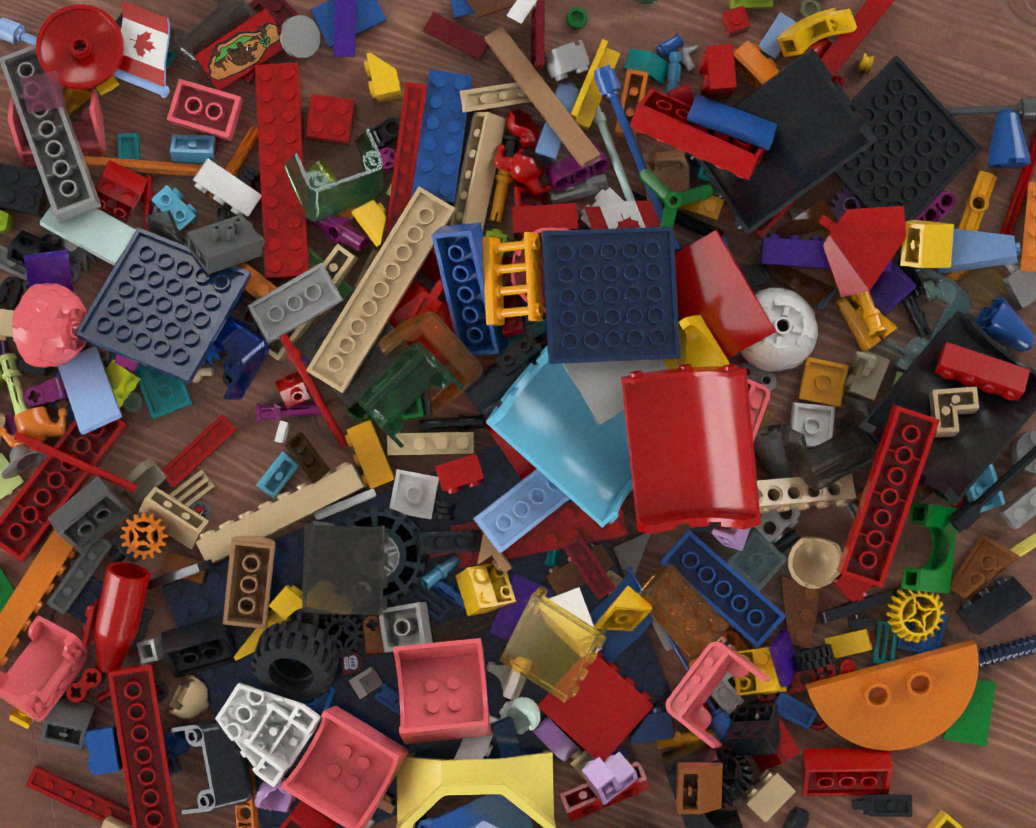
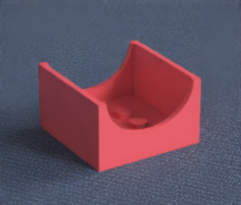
M481 638L393 647L400 699L399 734L404 744L491 736L485 658Z
M334 706L323 711L320 726L310 746L294 771L282 783L280 788L345 828H365L410 750L338 706Z

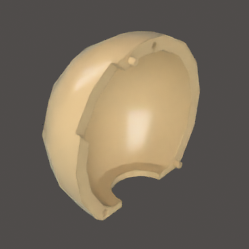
M812 536L802 537L792 546L789 553V571L793 579L800 585L810 589L821 588L830 584L840 575L837 568L842 551L834 541Z

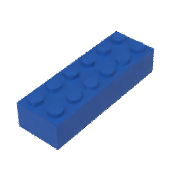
M432 69L429 71L412 196L417 188L421 187L449 205L454 206L467 112L462 110L460 91L471 88L472 75Z
M481 222L441 226L431 236L460 357L499 354L508 345V341L503 335L502 325H486L482 237L484 235Z
M689 529L685 530L659 560L663 566L757 648L761 646L786 617L781 610Z

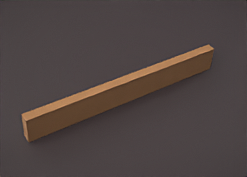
M503 26L485 36L486 43L579 165L583 168L600 157L599 151Z

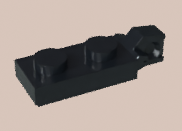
M865 794L863 799H851V808L853 810H863V815H868L869 817H912V794Z

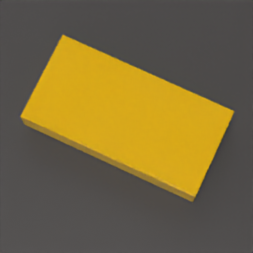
M867 628L824 639L826 644H831L835 658L873 649Z

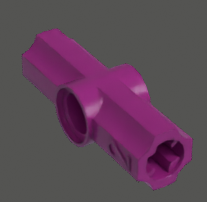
M319 206L314 207L309 214L308 221L324 231L326 237L331 242L340 241L358 253L364 252L369 245L370 238L353 228L348 218H337Z

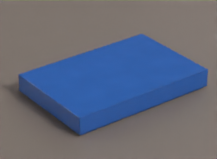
M335 0L326 1L311 9L329 48L334 47ZM377 0L356 1V36L387 21Z

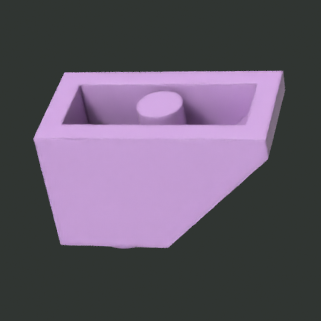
M719 522L714 527L712 534L722 545L742 551L751 528L742 530L721 527V522Z

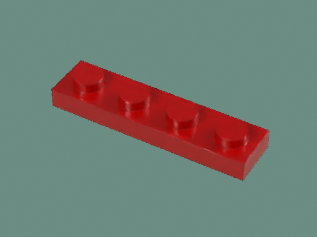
M221 414L162 469L163 473L167 476L165 480L173 488H176L237 431L236 427Z

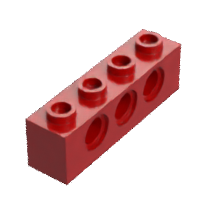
M640 761L630 764L635 769L638 779L605 805H603L587 783L559 794L570 821L573 822L651 789Z

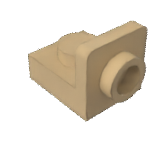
M579 748L570 756L572 758L570 764L586 781L582 769H584V766L589 761L595 760V758L585 749L581 750Z

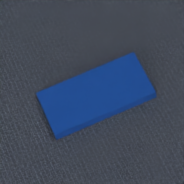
M697 94L687 117V121L769 150L778 125Z

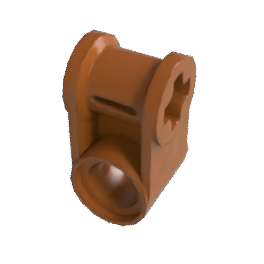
M371 613L363 621L367 656L385 654L379 614ZM371 619L379 623L375 629H373L372 625H368Z

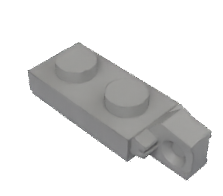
M601 174L563 191H556L553 187L549 195L552 204H561L596 194L602 189H607L608 181L605 174Z

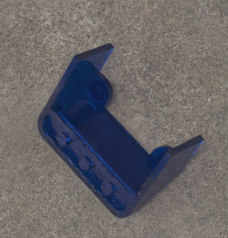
M229 315L213 345L228 355L224 362V371L233 379L223 398L225 400H241L267 357L269 344L263 337Z

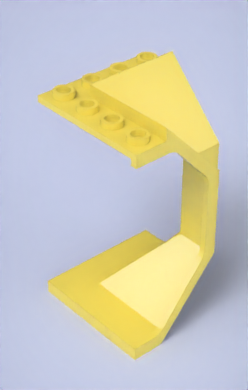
M543 750V753L507 758L455 760L414 757V753H408L396 774V828H413L415 822L443 796L501 794L542 827L556 828L554 820L553 752L551 750Z

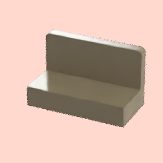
M150 458L141 462L124 478L138 485L135 493L116 486L114 490L118 495L127 492L136 504H139L167 476Z

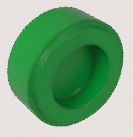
M579 7L570 9L566 16L567 25L574 30L582 29L587 23V13Z

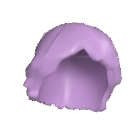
M283 777L274 788L263 780L259 791L255 794V806L265 810L268 809L269 811L290 812L289 809L292 807L293 802L296 801V797L280 788L287 778Z

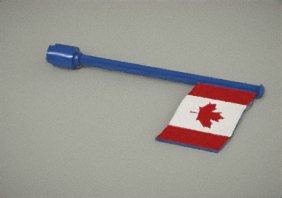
M610 65L598 68L594 71L595 82L601 96H606L607 99H610L639 172H641L643 169H647V166L618 98V90L621 89V85L614 69H611ZM646 185L645 187L651 201H625L605 206H583L592 229L660 227L664 208L660 198ZM674 235V251L678 252L681 246L678 245Z

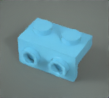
M166 185L152 198L157 207L179 230H183L189 223L194 225L200 220L196 216L198 211L190 203L186 205L181 200L184 196L176 187L172 190Z
M992 464L989 465L966 493L969 502L979 498L998 480ZM999 491L988 501L979 513L1005 505L1002 491Z

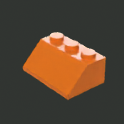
M746 41L734 51L735 70L756 90L780 71L776 68L777 65L771 58H765L761 54L762 50L756 43L753 42L751 44L749 41Z

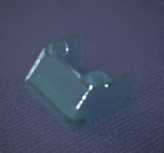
M918 268L916 273L937 284L936 294L938 298L947 302L929 341L922 337H915L908 342L906 348L888 339L881 341L879 346L913 361L956 311L966 314L972 305L970 295L959 285L929 268Z

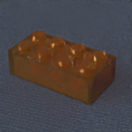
M672 564L659 568L638 593L652 605L653 609L649 613L651 617L692 660L699 658L710 643L717 642L729 627L728 623Z

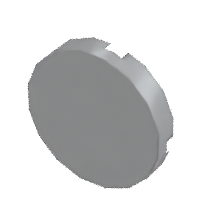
M297 15L288 18L282 24L280 42L288 55L303 59L312 56L318 50L320 31L312 19L307 16Z

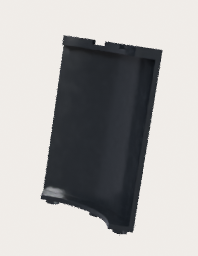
M813 48L809 49L733 106V108L778 124L770 149L765 150L760 164L749 180L739 178L726 169H719L708 161L699 160L687 152L693 161L697 159L716 186L714 191L721 200L724 198L735 217L732 220L739 230L744 229L747 234L751 233L878 140L837 81L832 83L830 80L833 78L832 74Z
M960 311L954 313L858 426L874 445L880 444L893 404L931 416L929 395L932 390L975 387L963 385L960 381L954 379H945L935 373L941 349L946 342L1029 369L1030 373L1025 392L1018 401L1007 400L995 393H986L977 387L979 409L976 413L958 415V434L951 437L933 438L918 483L922 486L928 484L935 489V495L954 506L957 505L1036 411V370L1012 356L1010 350L1005 346L998 345L976 323L977 319L968 312L965 314Z

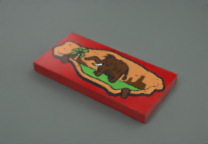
M264 8L194 54V56L217 90L221 91L254 69L255 65H260L283 49L280 42L281 30L267 8Z

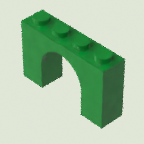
M911 503L908 524L925 526L931 535L932 548L930 557L924 566L920 568L903 567L902 589L950 594L957 530L951 525L949 519L957 508L925 503Z

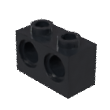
M22 229L10 242L6 259L25 268L24 255L59 251L60 248Z

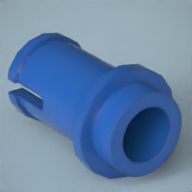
M676 34L663 43L659 42L656 51L661 58H667L670 52L684 46V42L680 35Z

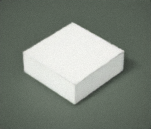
M280 421L274 441L283 444L286 442L290 423Z

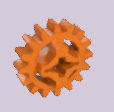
M142 513L141 518L138 514L133 515L134 521L127 519L126 522L129 526L121 528L126 531L124 535H120V538L126 540L122 547L128 546L129 549L126 553L134 552L135 559L142 555V559L147 560L148 554L151 558H155V551L162 553L163 551L160 546H167V543L163 541L164 538L169 537L168 534L163 533L167 526H160L162 519L155 521V514H151L149 518H147V513ZM144 521L151 524L147 527H142L138 523ZM131 531L134 533L133 541H131ZM156 531H158V541L155 540ZM141 532H148L146 536L148 540H141ZM142 545L151 548L148 551L139 550Z

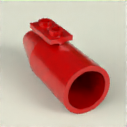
M129 562L110 563L106 569L101 598L97 599L86 609L85 617H87V623L81 632L83 637L82 645L87 646L89 643L96 645L97 668L104 673H108L110 669L121 667L137 637L150 579V572L140 565Z

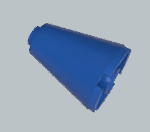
M1013 109L1000 110V114H997L995 117L987 160L988 168H1018L1031 164L1018 113H1013Z
M998 296L992 299L993 304L990 307L985 306L976 318V323L993 340L1020 352L1030 350L1035 343L1034 334L1005 298Z

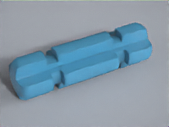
M674 51L669 53L671 64L668 65L667 81H669V84H667V93L672 89L680 87L678 82H680L681 64H679V61H682L681 52Z

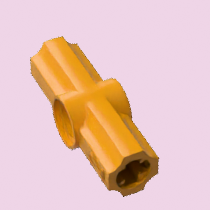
M979 171L970 197L966 201L965 210L958 229L978 231L997 180L994 174ZM974 199L981 202V209L974 208Z

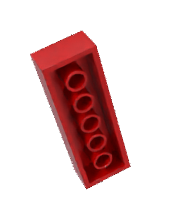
M653 88L638 103L630 127L636 129L641 134H648L654 137L659 142L668 143L679 151L688 152L699 160L708 161L719 169H726L739 178L749 180L763 158L766 149L687 121L691 105Z

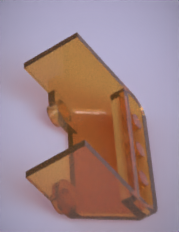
M428 311L402 321L377 344L382 352L387 355L403 340L413 341L421 334L447 362L439 373V378L445 385V388L431 399L435 410L440 413L481 377L483 366L438 314Z

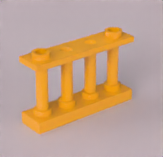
M524 232V241L501 243L500 238L482 237L486 325H505V317L528 315L529 321H543L544 306L542 304L539 254L541 242L537 233ZM525 249V263L502 265V252ZM526 271V285L503 287V274ZM527 293L528 306L504 309L503 297L505 295Z

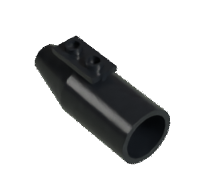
M547 332L534 338L527 333L495 360L496 362L462 389L486 419H488L496 406L500 407L502 404L501 398L529 364L535 365L537 363L536 360L540 357V352L547 346Z

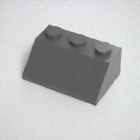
M97 476L49 516L48 519L57 534L79 553L83 554L127 517L131 511L111 487Z

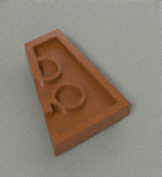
M982 534L951 580L950 590L968 600L1020 558V556Z
M780 576L782 599L786 615L785 625L789 631L792 644L810 648L822 587L810 589L800 585L792 578Z

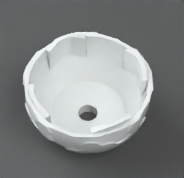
M772 287L758 291L755 295L776 332L740 351L741 355L757 369L768 372L791 370L803 363L815 347L818 337L816 314L811 305L792 290ZM779 320L787 322V331L781 332L778 330L777 322Z

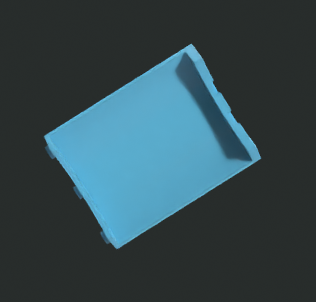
M546 346L540 352L541 355L536 360L537 363L535 365L530 363L501 398L502 404L499 408L497 406L494 408L486 423L603 528L608 522L612 524L618 518V511L629 492L633 491L625 410L601 425H597L593 420L592 412L562 364L548 365V348Z

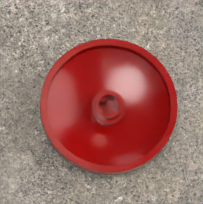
M86 4L69 5L54 12L42 24L36 40V53L44 72L57 84L75 90L91 89L108 81L119 69L125 50L123 35L116 21L104 10Z

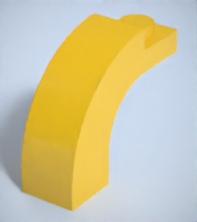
M831 8L796 22L781 33L777 40L784 57L801 55L813 43L828 36L854 32L857 26L850 8L836 11V8Z

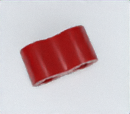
M97 666L85 670L81 680L67 688L66 694L68 699L72 702H80L86 699L93 687L104 682L105 673L98 670ZM97 673L96 680L92 681L90 679L92 674ZM80 687V688H81V691H80V694H81V695L76 696V695H75V692L77 691L76 689Z

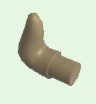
M856 351L857 357L866 361L861 375L869 378L877 365V358L872 353Z

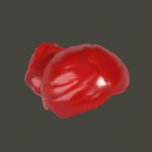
M519 109L511 110L506 119V126L509 132L520 138L519 141L524 148L531 149L536 147L540 139L538 134L539 127L532 122V115Z

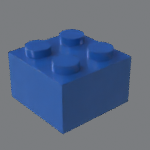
M116 724L94 727L87 731L86 736H84V745L86 749H89L90 757L87 758L88 769L92 770V776L118 772L123 769Z

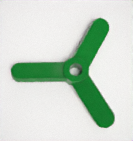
M643 169L639 173L640 180L663 201L664 211L660 227L673 226L674 228L677 210L680 206L711 197L714 192L713 187L709 184L681 192H672L650 170ZM670 198H674V199H675V201H676L675 205H672V204L670 203V201H669Z

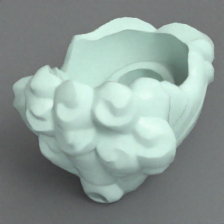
M528 697L507 701L499 711L500 720L508 716L513 718L517 734H523L529 729H535L540 722L539 707Z

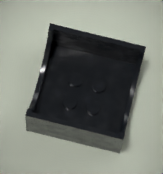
M702 739L661 753L675 800L677 762L719 763L715 748L710 747ZM717 809L704 814H681L686 828H743L737 809L731 811Z

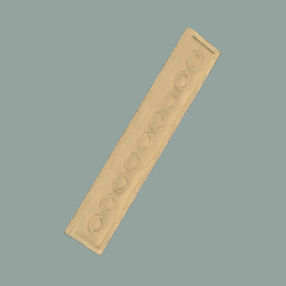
M417 188L306 369L307 372L344 394L433 249L434 244L431 235L441 226H447L456 208L423 188Z

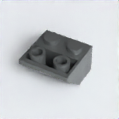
M61 697L44 719L40 741L79 750L85 749L84 736L92 728L96 705L81 701L72 702L67 698Z

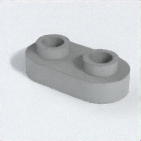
M742 363L737 367L745 368L749 371L750 375L747 376V379L766 386L770 392L775 388L777 381L771 372L757 369L750 363ZM763 379H768L769 384H764Z

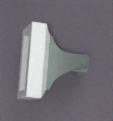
M518 656L505 665H496L495 662L490 661L487 664L486 670L493 673L501 681L503 696L515 700L520 696L533 660L528 657Z

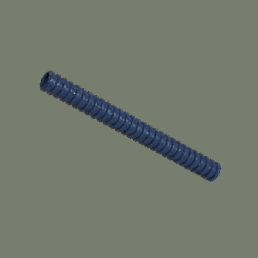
M1033 634L1032 637L1026 636L1025 639L1019 638V641L1014 639L1012 642L1007 641L1006 644L1000 643L999 646L995 644L992 648L990 646L986 649L980 648V651H978L979 669L983 665L988 667L989 664L1002 663V660L1007 662L1009 659L1014 660L1015 657L1021 658L1022 655L1026 657L1029 653L1033 655L1036 652V634Z

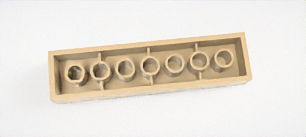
M345 462L335 467L336 472L332 474L330 472L326 473L315 484L307 481L296 487L298 491L294 493L287 491L277 496L278 501L274 503L267 501L257 506L258 511H247L238 516L240 520L236 522L229 520L219 525L220 530L216 532L215 530H209L199 535L200 540L196 541V544L204 560L212 559L214 564L230 556L231 539L233 537L259 536L266 538L314 514V512L366 488L356 465Z

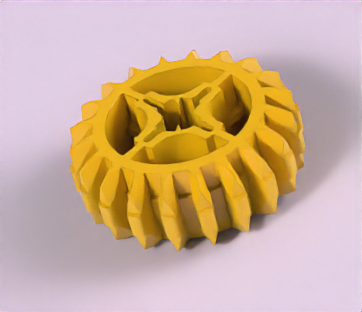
M904 589V591L897 590L898 597L891 596L894 602L893 604H887L891 608V611L886 613L887 616L892 617L887 621L889 625H893L891 630L897 633L899 638H904L908 642L913 640V642L918 643L920 639L927 641V635L933 637V630H940L939 626H937L938 622H944L940 618V615L945 614L944 610L940 609L944 605L943 602L938 601L940 596L934 594V592ZM915 597H923L927 604H919ZM904 622H912L916 629H907Z

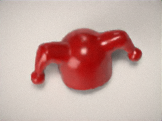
M500 144L496 147L497 153L494 159L496 168L511 173L512 177L519 183H523L533 195L539 196L545 192H552V184L547 183L545 186H542L539 180L546 167L538 169L533 158L522 155L523 148H520L513 157H504L505 146Z

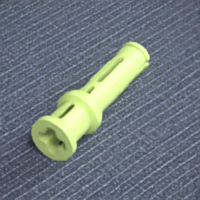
M8 353L0 356V364L3 370L2 379L7 382L16 415L27 410L20 383L22 374L18 370L16 363L17 355L15 353Z

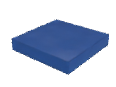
M940 615L944 622H938L937 626H939L940 630L934 629V636L927 635V641L920 639L918 643L913 642V640L908 642L904 638L897 637L896 648L919 654L941 648L948 616ZM904 622L907 629H916L912 622Z

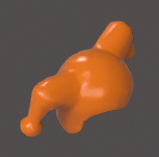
M46 407L25 410L14 416L16 429L22 434L31 438L37 437L43 441L48 437L61 436L66 430L65 417L67 410L65 408L59 409V420L57 423L51 422ZM0 428V436L5 439L10 447L24 445L14 440L16 433L10 435L7 433L6 428Z

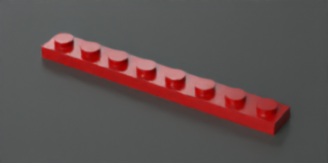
M405 83L384 242L412 198L427 85Z

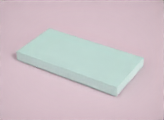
M50 207L40 220V225L113 266L116 265L136 231L134 228L97 208L60 221L54 216L52 207Z

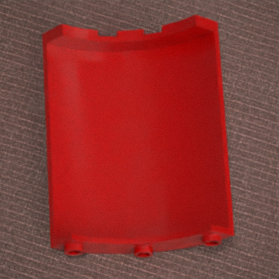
M681 364L678 366L679 368L644 373L641 370L631 371L629 376L621 377L637 530L651 535L677 529V524L689 523L690 527L710 526V522H721V527L742 530L761 525L746 369L737 368V364H727L723 367H692V364Z

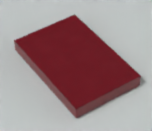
M537 0L531 10V64L538 73H540L545 65V1Z

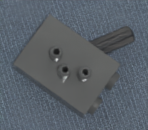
M226 206L218 209L217 223L188 232V249L208 274L262 256V246H264L262 236L253 229L251 222L247 221L242 214L230 218V209L226 208Z

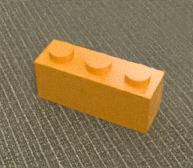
M372 420L346 429L348 434L345 435L349 447H354L356 454L353 455L357 467L361 466L364 474L361 477L365 487L369 486L370 489L394 481L395 476Z

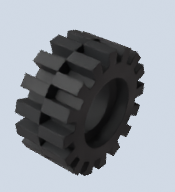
M831 644L815 646L793 654L799 672L824 667L836 661Z

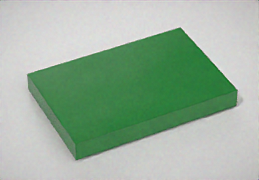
M977 679L975 690L966 709L954 724L943 732L942 739L981 746L987 745L996 682Z

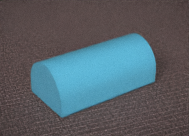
M282 451L256 486L274 499L300 465Z

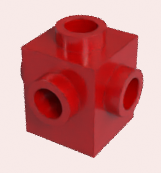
M298 371L275 381L287 409L310 399L307 391L308 388Z

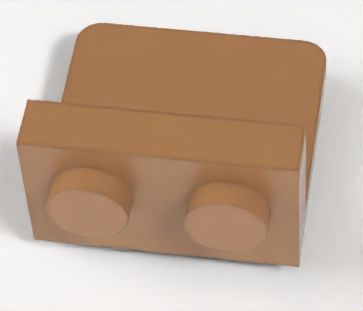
M673 149L671 151H653L643 154L647 169L672 192L690 189V161L686 152ZM647 192V201H651ZM670 198L669 201H675V199Z

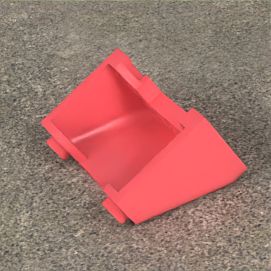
M38 615L28 627V636L32 641L6 674L0 671V697L39 722L47 717L85 666L89 658V651L82 645L77 635Z

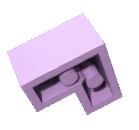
M620 752L609 756L605 763L600 757L591 760L582 769L588 786L603 805L638 779L635 769Z

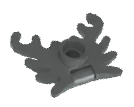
M47 230L41 235V239L44 241L50 235L52 237L50 244L54 246L62 241L61 248L68 250L69 259L74 261V264L70 266L71 271L74 273L72 278L73 284L80 279L82 263L84 264V272L89 271V257L94 264L97 263L95 255L54 232Z

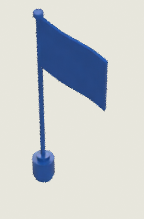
M632 566L624 570L627 575L618 587L591 612L590 617L593 625L627 586L631 587L652 605L632 572L634 570ZM653 605L652 611L633 631L595 629L602 647V653L608 663L611 661L614 663L618 656L639 638L653 619L656 618L686 670L689 671L687 661ZM708 698L706 703L711 710L710 714L712 717L710 726L717 738L725 741L727 740L732 719L726 709L721 710L719 707L715 709Z

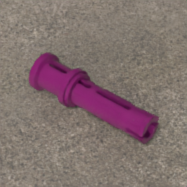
M278 402L270 405L256 403L257 422L268 419L279 421L282 417L322 415L316 403L297 404L288 409L285 405H281Z

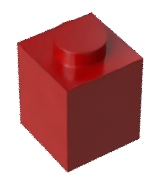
M743 5L722 14L721 20L728 38L749 30L751 24Z

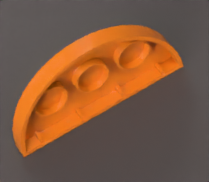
M972 639L808 683L805 686L820 717L832 730L846 740L876 750L891 751L912 748L924 744L945 732L966 709L975 690L978 678L979 658L977 644Z

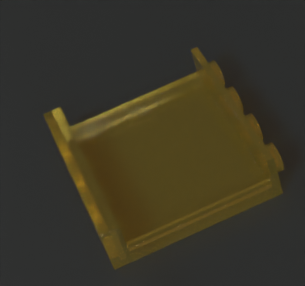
M540 586L532 594L499 661L561 701L566 702L570 697L574 698L581 687L578 684L580 681L583 682L588 675L589 670L586 668L595 661L598 655L595 651L597 647L601 648L607 638L604 634L608 627L604 626L601 631L592 627L546 598L548 590Z

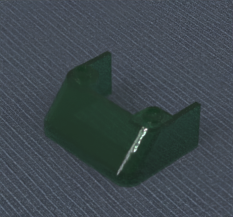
M369 129L365 130L355 140L362 156L363 172L328 184L322 172L314 170L306 173L298 153L294 154L284 164L302 208L310 220L320 221L362 206L372 200L376 201L382 196L383 159Z
M416 342L410 345L360 394L358 403L377 425L402 448L404 444L396 436L403 429L405 422L401 414L431 385L435 389H442L453 381L460 390L464 386L422 343Z

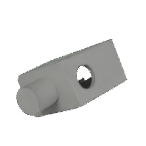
M1019 262L1006 264L1005 266L1011 274L1003 279V283L1016 309L1021 310L1036 300V272L1020 271L1021 264Z

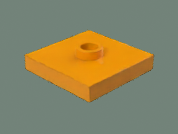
M807 357L798 399L840 408L845 388L843 385L848 374L849 365Z

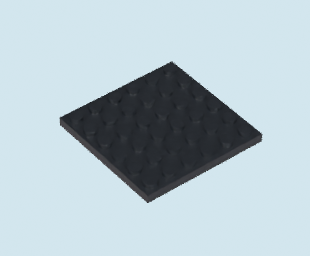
M896 55L851 100L878 140L833 172V174L865 208L904 206L905 222L914 220L982 150V147Z

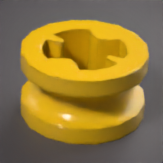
M864 53L857 71H865V74L868 75L874 56L868 57Z

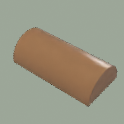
M236 536L231 539L223 624L259 629L267 628L275 541L259 536Z

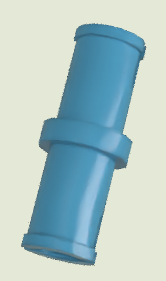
M451 553L441 563L433 565V569L420 579L423 587L430 589L440 579H445L448 573L460 564L459 558Z

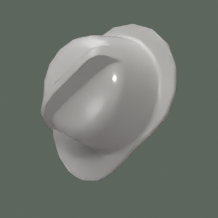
M26 444L13 447L9 454L10 463L3 469L2 477L4 479L16 477L31 467L42 463L48 454L39 450L38 452L29 449L30 446Z

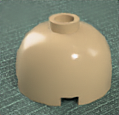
M188 675L183 679L187 682L183 687L182 685L178 686L169 705L173 708V710H169V713L182 719H193L200 713H205L209 706L207 701L208 690L205 684L192 675Z

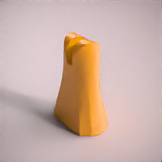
M857 294L848 296L855 305L854 308L845 297L836 301L839 311L850 327L862 352L869 351L898 328L881 313L880 318L883 326L887 327L888 331L881 336L870 338L866 321L862 320L863 310Z

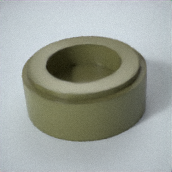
M804 0L799 8V14L803 19L821 12V5L817 0Z

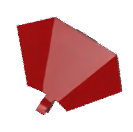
M904 206L847 209L836 223L825 215H822L817 221L830 230L822 246L841 298L870 291L907 237Z
M442 278L437 281L431 292L420 281L410 284L388 320V323L399 334V337L394 340L393 344L409 354L413 353L430 365L460 356L447 301L439 297L444 290Z

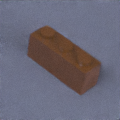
M596 542L588 545L605 571L615 566L602 543L597 545ZM569 557L566 559L568 563L560 567L557 564L547 570L549 574L546 578L557 595L579 588L586 583Z

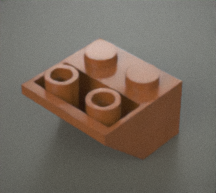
M677 762L676 808L678 814H704L721 808L722 763Z

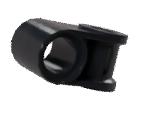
M389 118L378 125L370 127L361 134L368 141L371 153L378 152L398 139L399 129L394 134L388 133V128L391 124H397L400 127L398 119Z

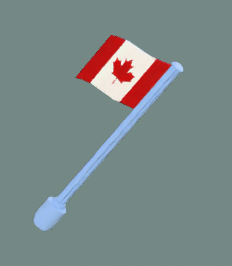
M122 1L123 20L121 32L125 50L122 63L113 76L160 94L162 98H166L170 92L169 87L166 86V58L170 39L169 19ZM4 17L0 18V39L15 45L22 41L32 45L36 44L37 37L26 33L24 25Z

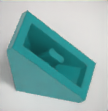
M631 48L623 69L648 72V79L663 84L670 63L653 52Z

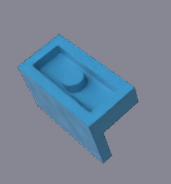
M172 134L170 148L172 162L203 164L206 159H210L216 164L214 156L215 136Z

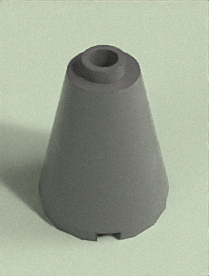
M789 425L767 426V430L762 432L761 429H758L753 442L754 451L770 480L792 478L791 432Z

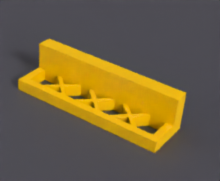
M604 39L600 43L570 114L579 127L589 130L603 97L595 82L594 71L606 65H610L611 69H615L621 54L607 48L608 41Z

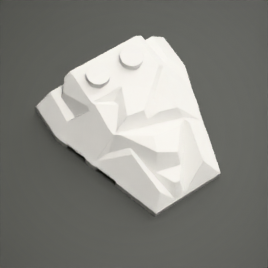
M238 683L215 719L230 740H234L242 750L240 752L241 755L247 757L254 766L252 770L255 774L274 788L287 770L295 763L316 731V726L321 716L303 703Z

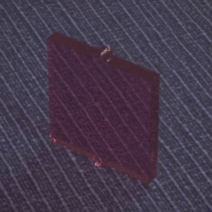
M57 70L20 78L24 93L22 97L25 98L28 114L65 106L62 93L64 88L60 84Z

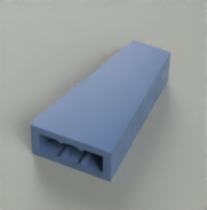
M569 82L559 83L555 95L569 114H571L579 94V89L576 88L575 84ZM547 121L544 124L535 150V159L553 164L557 160L562 141Z
M954 229L951 267L938 268L939 273L944 274L1018 263L1017 256L1021 255L1020 242L1015 243V237L1012 235Z

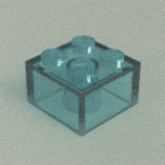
M752 530L748 534L743 550L735 549L725 562L760 592L788 559L756 530Z

